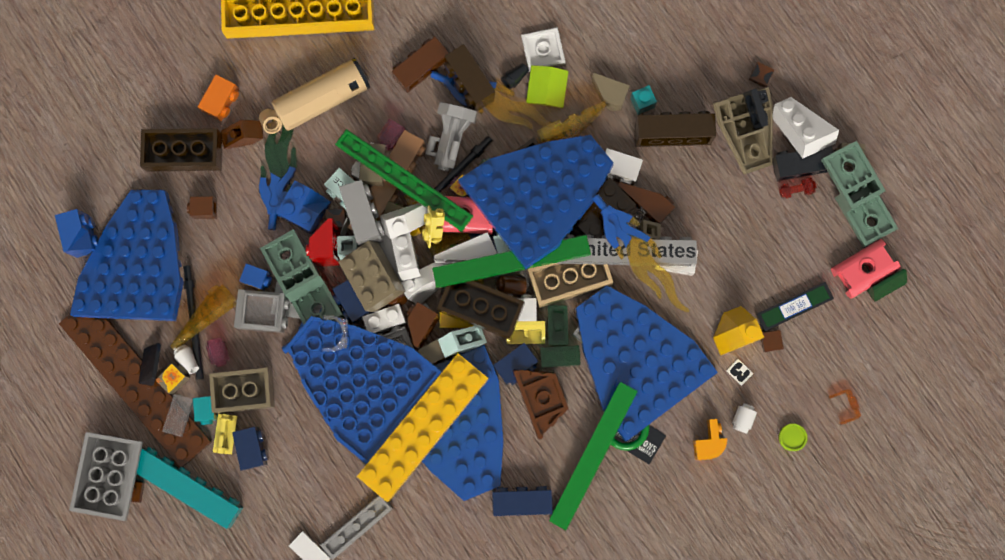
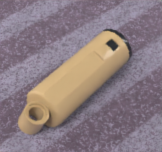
M353 58L272 101L274 110H263L259 115V120L263 129L269 134L277 133L282 125L287 131H290L370 89V85L359 63Z

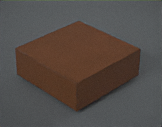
M780 330L763 333L764 338L761 339L763 352L784 349Z

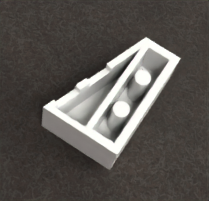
M787 98L774 105L773 120L802 158L836 144L839 130L794 98Z

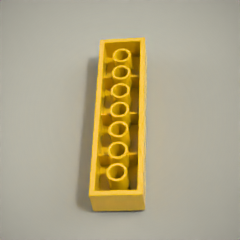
M221 0L222 32L229 39L375 30L374 1Z
M457 354L357 477L386 502H389L489 378L460 354Z

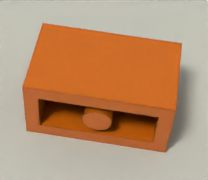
M215 75L198 108L203 113L222 122L223 118L228 116L232 102L237 100L239 88L236 84Z

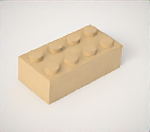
M553 263L527 269L539 308L613 284L608 265Z

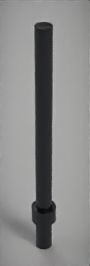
M487 136L479 145H475L470 150L471 152L434 189L441 193L475 158H479L484 153L483 150L493 140Z
M191 265L183 266L185 278L183 287L186 290L193 354L199 366V370L195 372L196 380L204 379L194 297L195 280L192 279Z

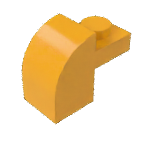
M717 419L707 420V440L693 441L695 460L714 459L725 450L727 438L719 439V435L722 434V427Z

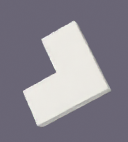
M304 531L289 545L303 560L331 559Z

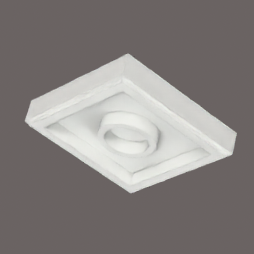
M558 27L521 35L529 72L531 71V65L548 67L565 65Z

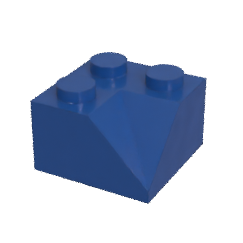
M295 180L276 214L280 218L313 235L326 213L325 209L329 208L331 201Z
M78 209L55 215L63 252L78 258L89 255L95 250L99 239L94 234L93 228H95V223L92 217Z

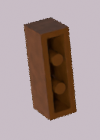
M436 37L429 38L422 44L419 50L412 51L404 62L397 63L391 71L392 75L406 93H409L430 76L432 71H436L445 63L444 56L449 54V52Z

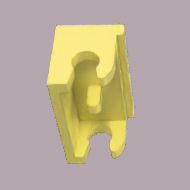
M518 321L511 340L507 339V344H545V321Z

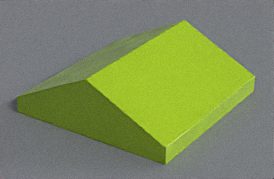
M531 65L526 103L563 108L568 70Z

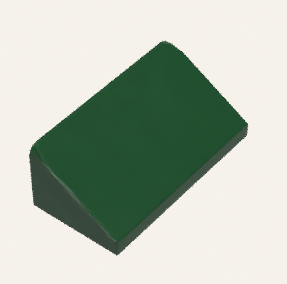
M902 269L870 287L867 291L873 301L876 302L907 283L906 269Z

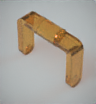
M849 389L829 396V399L846 393L850 406L856 415L841 421L840 425L861 417L858 409L859 404Z

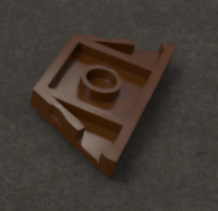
M514 369L512 372L536 437L540 440L544 437L543 434L550 427H553L558 418L563 416L568 410L559 381L554 372Z

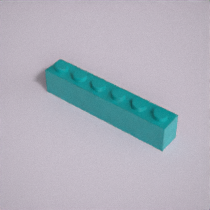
M148 446L141 449L136 474L226 529L232 527L243 509L239 505L240 501L231 496L229 498L222 495L224 492L215 486L213 488L207 486V481L198 476L194 478L190 475L191 471L182 466L178 468L173 465L174 461L166 456L164 458L157 455L158 451Z

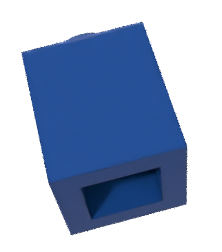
M245 264L239 282L265 291V288L270 286L272 277H270L271 273L266 270Z

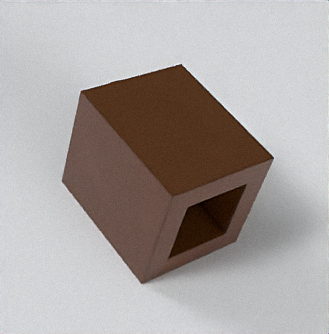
M213 196L190 197V202L187 203V213L193 219H217V200Z

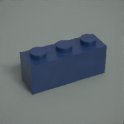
M536 486V490H528V487H516V491H508V487L496 488L497 492H492L493 516L553 514L552 490H547V486Z

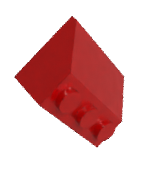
M328 218L309 238V244H306V255L318 267L340 266V259L337 255V236H340L341 229L333 218Z

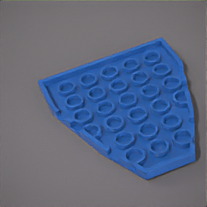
M591 135L548 141L490 158L458 179V182L526 270L560 246L561 241L567 233H570L573 225L578 219H581L594 202L593 198L597 195L601 185L603 186L607 175L614 166V162Z
M130 190L106 225L98 240V245L95 246V250L92 251L78 277L70 315L88 318L176 321L184 283L183 278L180 276L182 264L178 258V251H180L178 228L176 222L173 221V210L169 204L168 192L165 190Z
M605 286L575 308L582 339L583 354L590 375H592L594 387L598 393L603 412H605L620 382L638 390L618 430L625 442L718 373L694 340L645 305L609 286Z
M313 316L308 319L286 346L293 359L294 366L298 370L305 390L324 417L323 419L326 424L329 425L336 440L366 465L442 373L412 347L354 325Z
M485 345L463 353L461 356L487 376L489 380L422 461L438 479L463 501L501 485L503 428L500 386ZM453 358L439 363L435 367L443 372Z

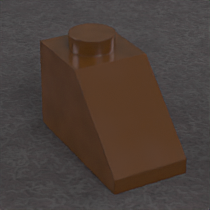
M241 119L221 131L224 149L253 145L263 139V129L260 121Z

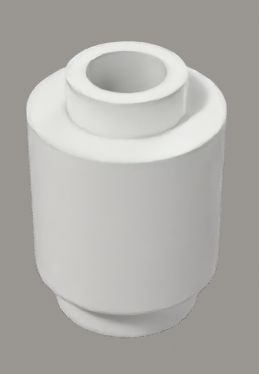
M743 403V406H738L732 422L734 424L733 429L747 434L748 430H751L757 414L754 411L755 407Z

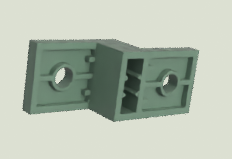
M857 141L821 160L840 192L835 197V200L863 248L898 229L879 196L886 190ZM845 162H849L853 165L852 172H848L844 169ZM868 217H873L876 220L874 227L867 224Z
M294 229L260 248L282 291L292 302L303 325L311 316L331 321H337L344 317L319 270L309 256L306 255V250ZM284 252H291V255L288 259H282V254ZM322 305L320 313H313L315 306Z

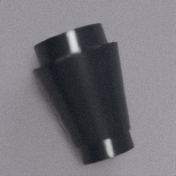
M521 63L503 73L501 81L508 89L516 88L529 70L525 64Z

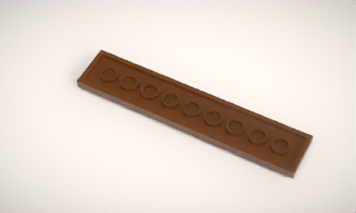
M69 314L59 323L179 467L187 465L212 443L174 396L169 394L156 380L153 386L139 384L142 359L107 318L73 317Z

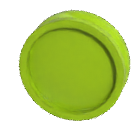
M798 424L785 425L779 432V442L788 451L801 450L807 443V433Z

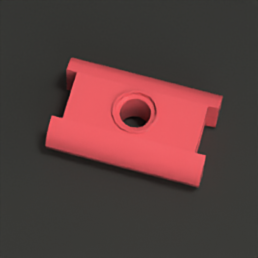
M445 196L473 215V218L463 232H460L444 221V226H442L443 232L476 234L488 232V234H493L492 225L489 224L470 197Z
M882 239L875 241L831 268L833 276L838 275L848 291L845 294L850 299L901 269L898 260L894 262L885 250L884 246L886 243ZM862 265L868 266L870 272H864L862 270Z

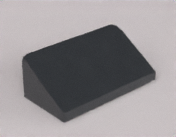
M161 343L153 344L144 349L139 384L154 385Z

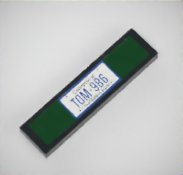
M826 282L757 313L756 317L765 332L833 300L834 297Z

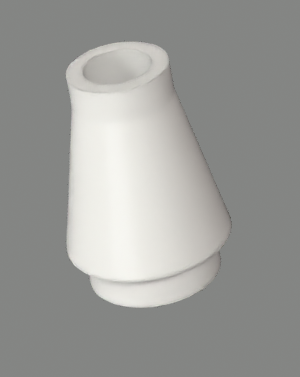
M182 345L174 351V359L189 374L199 370L190 347Z

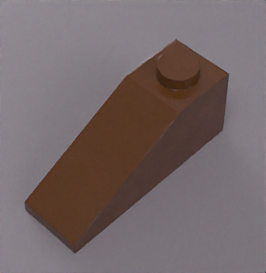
M622 182L618 184L636 204V207L652 222L661 224L675 208L674 202L668 196L664 197L662 194Z

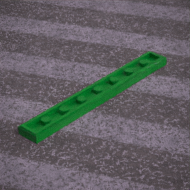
M346 129L335 145L425 208H428V205H430L432 211H436L438 208L442 209L445 213L444 221L460 232H463L472 220L473 215L349 130Z
M587 235L562 240L557 249L529 268L590 256L591 251ZM512 251L432 268L436 288L525 269Z
M623 382L619 383L549 520L551 523L564 530L568 529L638 390Z

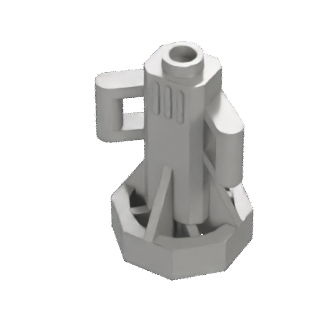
M440 102L437 114L442 117L441 138L429 136L425 154L436 157L434 164L438 165L437 169L449 171V168L454 169L462 134L471 123L475 124L478 113L471 109ZM440 142L437 153L433 152L435 143Z

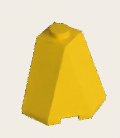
M742 306L722 314L720 323L713 336L720 356L764 338L757 319Z

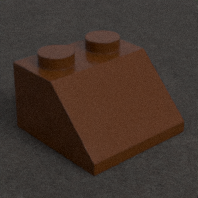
M417 302L416 305L412 304L408 310L407 315L409 317L407 319L413 344L417 349H420L425 344L440 317L434 311Z

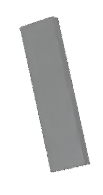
M378 495L320 546L334 560L388 514L393 507Z

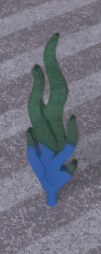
M283 125L282 134L277 145L275 142L277 133L269 134L265 144V157L271 175L269 186L267 184L266 169L264 166L260 167L259 192L269 215L268 230H276L278 216L276 212L292 186L290 184L285 191L297 169L296 149L294 147L291 150L290 164L287 158L288 147L294 129L287 131Z

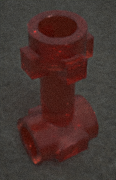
M811 177L801 180L802 184L789 187L788 183L783 184L779 187V193L781 198L785 197L786 199L791 198L793 193L803 191L804 195H811L816 193V183Z

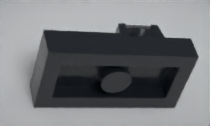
M756 88L744 92L743 95L753 128L757 129L767 126L768 115L762 107L763 103L769 101L766 90L757 91Z

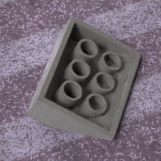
M86 432L69 511L127 521L143 442Z

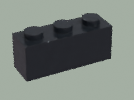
M832 146L805 158H802L797 150L792 153H788V151L778 152L772 159L776 182L828 173L821 160L833 153Z

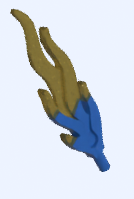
M432 71L431 78L443 82L453 97L461 105L467 107L464 101L466 98L463 93L459 94L456 90L453 78L449 79L448 76ZM490 82L495 90V99L485 108L497 119L504 122L526 125L528 128L533 129V125L527 119L510 113L519 112L531 117L543 127L550 129L562 127V124L547 121L531 104L513 101L502 96L498 91L513 97L515 93L502 84ZM483 109L479 110L478 112L480 114H483Z
M597 194L593 200L601 209L605 237L608 243L615 249L619 258L623 259L624 255L616 237L622 240L626 248L629 264L634 274L656 292L658 299L662 298L661 290L648 276L647 271L654 274L661 281L670 302L676 308L689 312L690 310L681 304L677 298L671 275L659 266L650 255L647 246H650L657 258L660 259L662 257L652 238L627 224L639 226L640 223L633 216L616 210L610 205L607 206L600 195Z

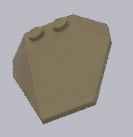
M769 87L757 90H766L769 100L762 104L764 111L768 115V125L757 129L753 128L743 93L713 102L717 123L743 174L772 165L773 104Z

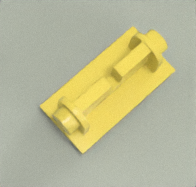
M428 205L427 213L424 214V224L426 226L422 230V237L427 242L428 248H431V243L438 244L442 240V226H444L445 213L442 209L438 208L436 211H432L430 205Z
M218 414L213 446L214 453L232 455L234 446L232 432L236 431L238 416Z

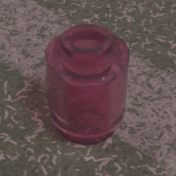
M221 337L208 340L206 342V350L210 364L215 365V367L226 365V361L230 358L225 341H222Z

